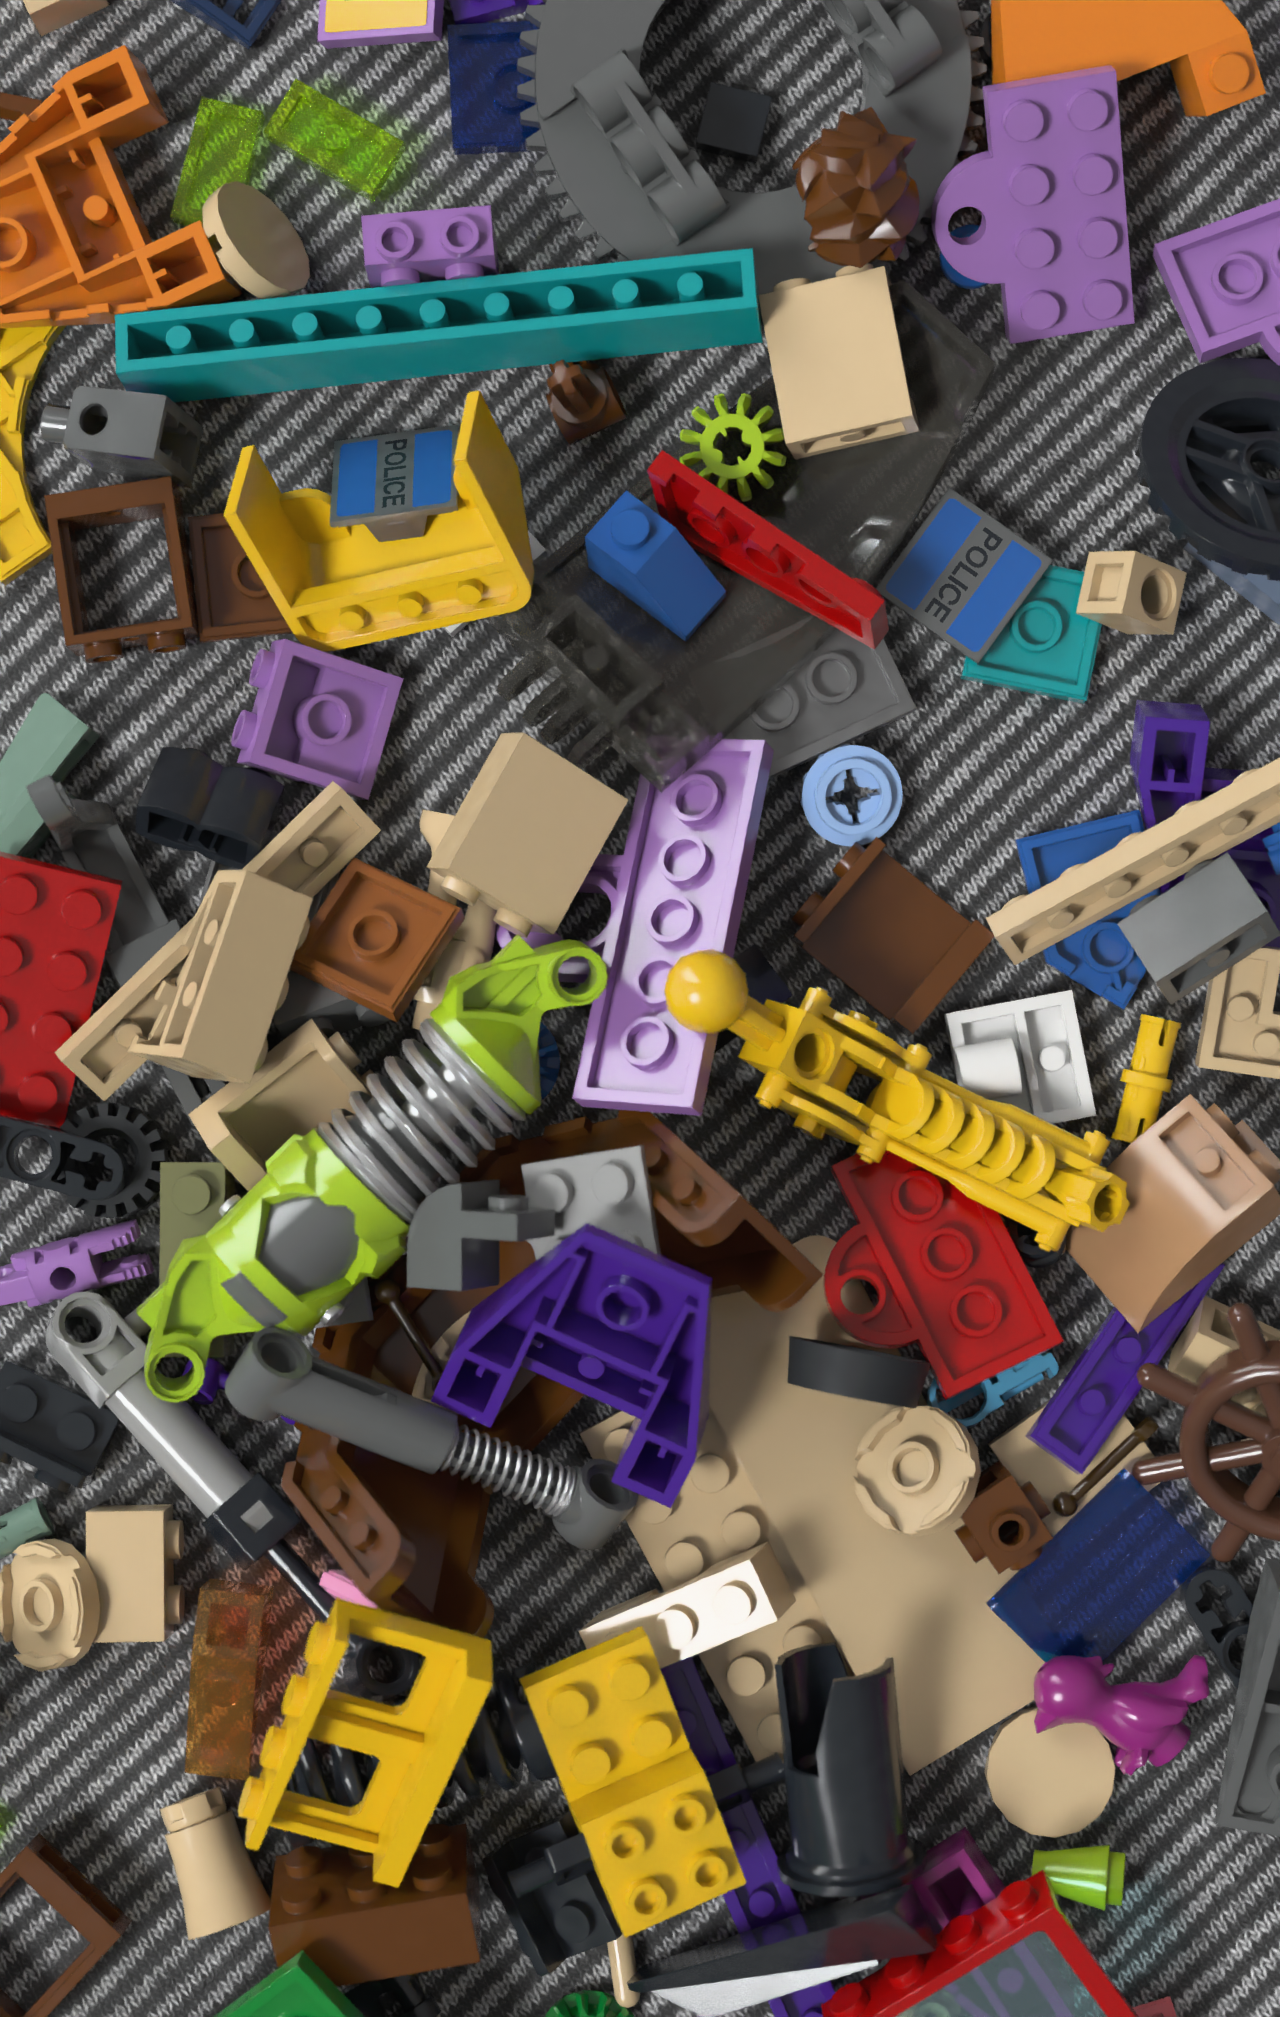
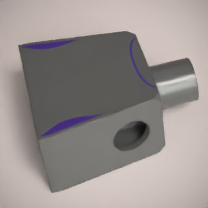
M78 386L73 392L71 406L49 403L44 408L41 417V435L43 440L64 444L66 451L88 467L98 471L144 480L171 476L177 486L192 488L204 427L169 397L159 394Z

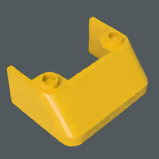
M480 390L467 393L453 460L455 464L453 480L459 493L458 510L450 513L428 515L423 537L378 542L365 524L331 527V495L311 488L281 493L255 446L251 445L242 448L224 517L292 633L302 644L320 651H336L517 611L527 604L533 586L534 567L519 469Z

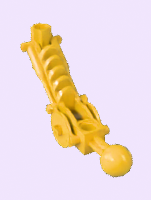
M714 949L697 950L680 957L668 972L664 993L667 1010L676 1021L687 1030L699 1034L716 1033L727 1028L745 1039L746 1041L738 1057L766 1074L755 1098L760 1100V1105L771 1109V1107L778 1108L795 1118L793 1126L802 1130L803 1133L822 1140L826 1133L845 1142L859 1145L856 1153L861 1156L860 1159L868 1164H872V1162L880 1163L886 1150L948 1180L968 1198L1037 1231L1038 1233L1034 1241L1039 1244V1248L1047 1252L1051 1250L1058 1252L1070 1225L1076 1227L1082 1225L1104 1232L1109 1226L1121 1223L1130 1205L1126 1197L1127 1182L1115 1174L1107 1172L1106 1168L1100 1166L1110 1144V1141L1105 1138V1134L1096 1130L1093 1133L1086 1131L1082 1139L1015 1105L988 1100L926 1070L932 1057L927 1047L919 1043L916 1045L909 1044L905 1050L894 1040L876 1030L879 1024L869 1020V1017L850 1010L848 1015H845L829 1007L832 998L828 996L826 990L820 987H816V989L809 988L799 1008L766 999L763 1005L748 995L746 975L737 962L727 954ZM855 1071L881 1081L870 1093L866 1105L844 1094Z

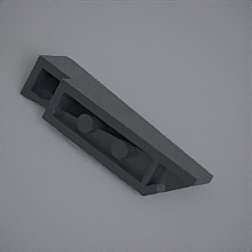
M911 1883L866 1899H862L861 1895L848 1897L643 1965L631 1977L627 1985L634 1992L643 1993L651 1991L699 2017H718L879 1965L883 1959L929 1953L935 1951L939 1945Z

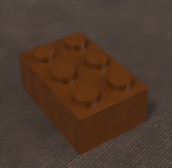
M445 1824L427 1825L399 1887L373 1881V1853L342 1845L326 1848L303 1846L292 1850L286 1855L276 1856L268 1929L277 1969L303 1950L334 1985L339 1987L481 1962L480 1888L467 1824L453 1826Z

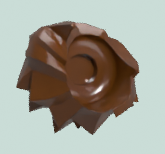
M872 107L856 114L840 111L837 127L830 129L821 128L822 136L809 145L792 165L793 170L799 168L796 174V186L802 201L806 198L804 220L812 226L810 240L813 243L808 246V251H815L824 260L840 266L850 265L862 268L867 263L874 262L876 259L896 261L903 250L906 236L913 230L919 217L920 197L916 182L909 176L907 164L904 161L913 149L917 139L889 134Z

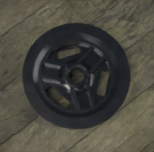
M1231 358L1196 366L1175 377L1163 387L1152 401L1145 415L1135 455L1140 458L1137 470L1139 483L1142 486L1148 487L1151 491L1148 504L1155 514L1168 515L1171 520L1168 530L1178 540L1185 539L1198 550L1197 554L1209 561L1213 560L1232 568L1231 571L1243 575L1248 573L1266 575L1268 580L1280 581V478H1263L1251 467V463L1262 461L1272 464L1280 472V366L1272 360L1256 358Z

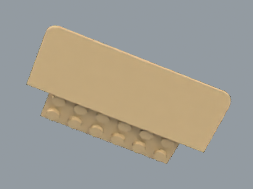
M812 1235L804 1237L792 1245L823 1276L792 1307L779 1312L767 1311L745 1291L711 1297L709 1417L696 1461L671 1508L638 1494L637 1503L625 1520L664 1592L699 1576L713 1564L768 1541L770 1542L796 1599L795 1603L778 1621L698 1653L756 1762L773 1755L775 1752H778L783 1761L775 1664L778 1661V1657L792 1649L810 1644L835 1642L849 1677L875 1670L884 1664L886 1658L894 1659L902 1763L909 1776L1034 1701V1677L1037 1671L1045 1662L1053 1657L1063 1655L1018 1570L1012 1571L1008 1568L998 1574L986 1557L978 1563L973 1561L954 1530L964 1524L961 1518L938 1533L914 1537L886 1529L866 1514L854 1489L853 1476L857 1478L856 1469L858 1461L855 1460L858 1444L873 1422L890 1410L901 1406L825 1393L787 1383L790 1336L901 1356L897 1348H878L859 1342L848 1335L834 1320L825 1300L823 1279L827 1260L837 1242L825 1236ZM859 1279L849 1281L841 1289L842 1303L849 1311L856 1314H865L875 1308ZM921 1394L917 1406H928ZM620 1410L581 1431L580 1436L592 1458L604 1459L617 1464L625 1437L635 1417Z

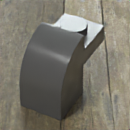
M500 1179L453 1184L439 1188L421 1203L410 1224L407 1239V1287L466 1291L499 1285L500 1240L523 1241L555 1236V1209L528 1208V1196L500 1195Z

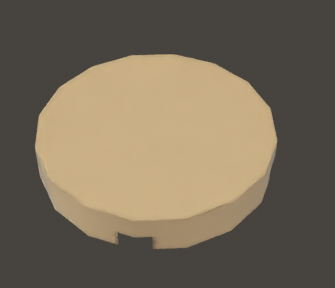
M237 181L223 184L208 196L202 207L203 229L208 238L213 234L216 235L217 241L222 247L216 253L220 259L219 262L241 287L261 299L294 296L305 287L310 277L309 259L302 240L289 219L271 199L254 187Z
M930 1406L894 1408L873 1422L859 1442L855 1455V1460L858 1461L856 1469L857 1478L853 1476L855 1493L866 1514L884 1528L914 1537L938 1533L960 1519L975 1497L981 1473L978 1447L967 1428L939 1408Z
M55 1538L22 1544L13 1552L17 1555L12 1563L4 1565L0 1572L1 1635L5 1642L13 1641L15 1648L20 1652V1654L14 1656L24 1666L37 1671H46L75 1665L88 1653L98 1632L100 1600L97 1581L86 1558L72 1544Z
M1035 1706L1020 1710L1000 1725L988 1750L984 1773L993 1802L1010 1823L1032 1835L1057 1838L1081 1831L1101 1815L1113 1792L1115 1765L1108 1742L1094 1726L1085 1723L1063 1724L1036 1734L1034 1719L1038 1708Z

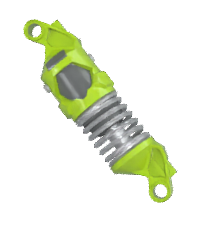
M517 934L490 962L473 965L451 976L441 1003L430 1013L433 1019H425V1022L420 1023V1033L432 1051L415 1039H404L402 1041V1050L413 1067L397 1056H387L385 1058V1069L393 1082L381 1074L367 1075V1085L374 1097L363 1091L350 1092L349 1102L356 1114L345 1108H334L332 1110L334 1125L330 1122L318 1123V1128L314 1127L306 1136L294 1134L266 1161L267 1174L242 1199L238 1195H234L220 1207L219 1213L223 1218L206 1234L182 1241L169 1264L165 1282L136 1309V1314L151 1327L144 1356V1374L146 1384L153 1395L163 1401L173 1403L186 1401L194 1396L203 1385L210 1344L213 1338L218 1335L258 1332L263 1328L276 1327L287 1330L296 1336H306L320 1322L325 1326L330 1325L344 1311V1307L340 1302L366 1276L379 1278L407 1251L406 1237L408 1236L415 1212H417L418 1207L431 1193L438 1190L433 1183L442 1175L449 1184H460V1175L446 1161V1151L439 1141L446 1145L467 1167H477V1157L452 1131V1128L459 1124L485 1150H495V1140L469 1112L474 1106L502 1132H513L512 1121L497 1104L515 1120H525V1112L530 1116L541 1105L538 1050L541 1017L548 1010L586 1005L599 998L606 987L608 977L606 965L601 957L583 942L572 939L532 949ZM570 957H585L589 964V974L584 983L574 988L560 986L558 971L562 963ZM170 1353L183 1354L193 1363L188 1373L178 1378L165 1377L159 1373L156 1364L160 1358Z

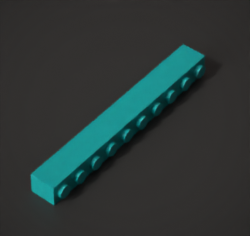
M753 248L115 314L116 374L126 391L165 395L173 402H184L548 365L563 359L566 362L763 343L758 298L759 287Z

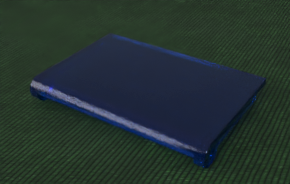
M1123 1467L1053 1536V1539L1042 1547V1554L1028 1566L1019 1569L986 1604L1044 1662L1049 1661L1055 1656L1064 1655L1084 1658L1101 1656L1102 1661H1104L1210 1554Z

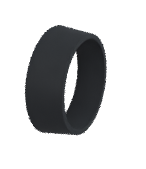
M790 1336L787 1383L865 1401L916 1408L931 1363L847 1345Z

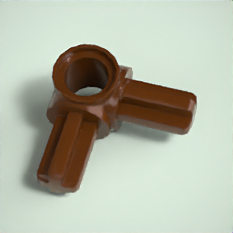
M564 359L554 364H548L553 375L546 380L550 391L546 393V399L560 431L570 446L627 418L620 396L603 366H599L596 363H588V360L566 362Z

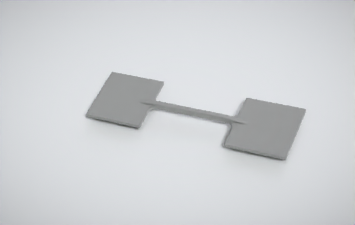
M644 1145L521 1165L526 1196H528V1208L555 1209V1236L526 1240L533 1247L536 1260L586 1223L661 1255ZM367 1276L340 1302L344 1307V1311L328 1326L374 1320ZM320 1322V1323H318L314 1328L327 1327V1326H325L322 1322Z

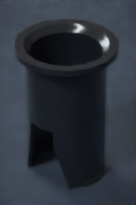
M835 1642L810 1644L792 1649L780 1655L775 1664L791 1838V1845L781 1852L776 1861L777 1872L781 1881L797 1891L819 1896L841 1897L881 1893L906 1885L923 1873L928 1860L927 1852L921 1841L909 1836L894 1659L886 1658L884 1664L875 1670L849 1677Z

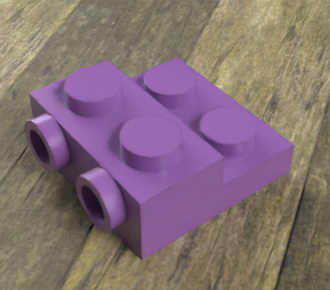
M491 205L361 216L364 263L371 288L499 275L498 250Z
M287 639L272 641L270 651L265 649L258 651L251 668L249 684L259 688L252 712L242 710L234 726L231 744L233 747L241 749L237 763L258 768L264 772L289 780L303 781L322 788H326L334 781L350 797L368 800L403 678Z

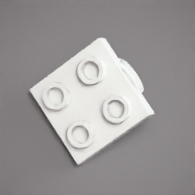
M1072 990L944 1014L957 1084L988 1100L1015 1105L1051 1124L1097 1116Z

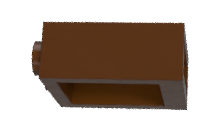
M171 476L44 495L65 645L76 656L85 655V661L88 663H103L123 658V649L148 646L149 653H170L185 649L186 640L200 638L180 489ZM163 517L178 618L89 631L75 531Z
M38 1833L0 1874V1898L21 1876L90 1943L26 2012L0 1988V2017H47L122 1936L131 1923V1920Z

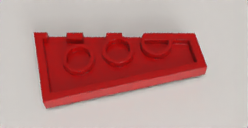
M661 450L647 469L659 515L672 524L692 548L872 649H876L889 631L885 600H883L882 595L871 584L859 578L849 577L663 450Z

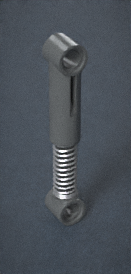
M271 1327L263 1328L256 1332L225 1382V1394L229 1402L241 1414L250 1419L272 1421L283 1416L430 1475L435 1474L439 1468L442 1472L450 1466L451 1476L460 1470L462 1480L471 1474L470 1479L472 1484H474L481 1478L483 1488L492 1483L491 1488L493 1492H496L502 1487L504 1497L512 1491L514 1501L523 1495L522 1500L525 1505L533 1500L535 1509L542 1506L545 1513L552 1514V1521L558 1533L577 1548L590 1551L604 1546L634 1508L639 1497L637 1493L611 1482L616 1464L612 1461L593 1459L584 1464L583 1467L577 1465L572 1468L569 1466L563 1467L560 1462L553 1464L550 1458L542 1460L539 1454L532 1456L529 1450L521 1451L518 1445L511 1447L508 1441L501 1443L498 1437L490 1439L487 1433L480 1435L477 1429L469 1431L466 1424L458 1425L457 1415L454 1412L312 1356L307 1345L298 1336L284 1329Z

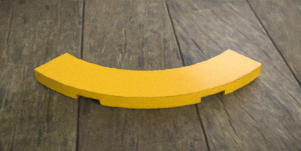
M66 326L0 328V580L5 586L52 554L50 537L36 511L28 485L24 460V430L32 388L40 367L53 343Z

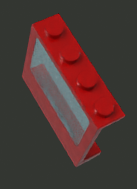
M1044 1870L1039 1871L1026 1880L1011 1883L1002 1890L997 1898L971 1914L960 1915L952 1919L941 1932L935 1935L939 1945L935 1951L891 1958L887 1965L858 1983H849L841 1987L830 2000L821 2005L823 2017H1138L1060 1910L1051 1881Z

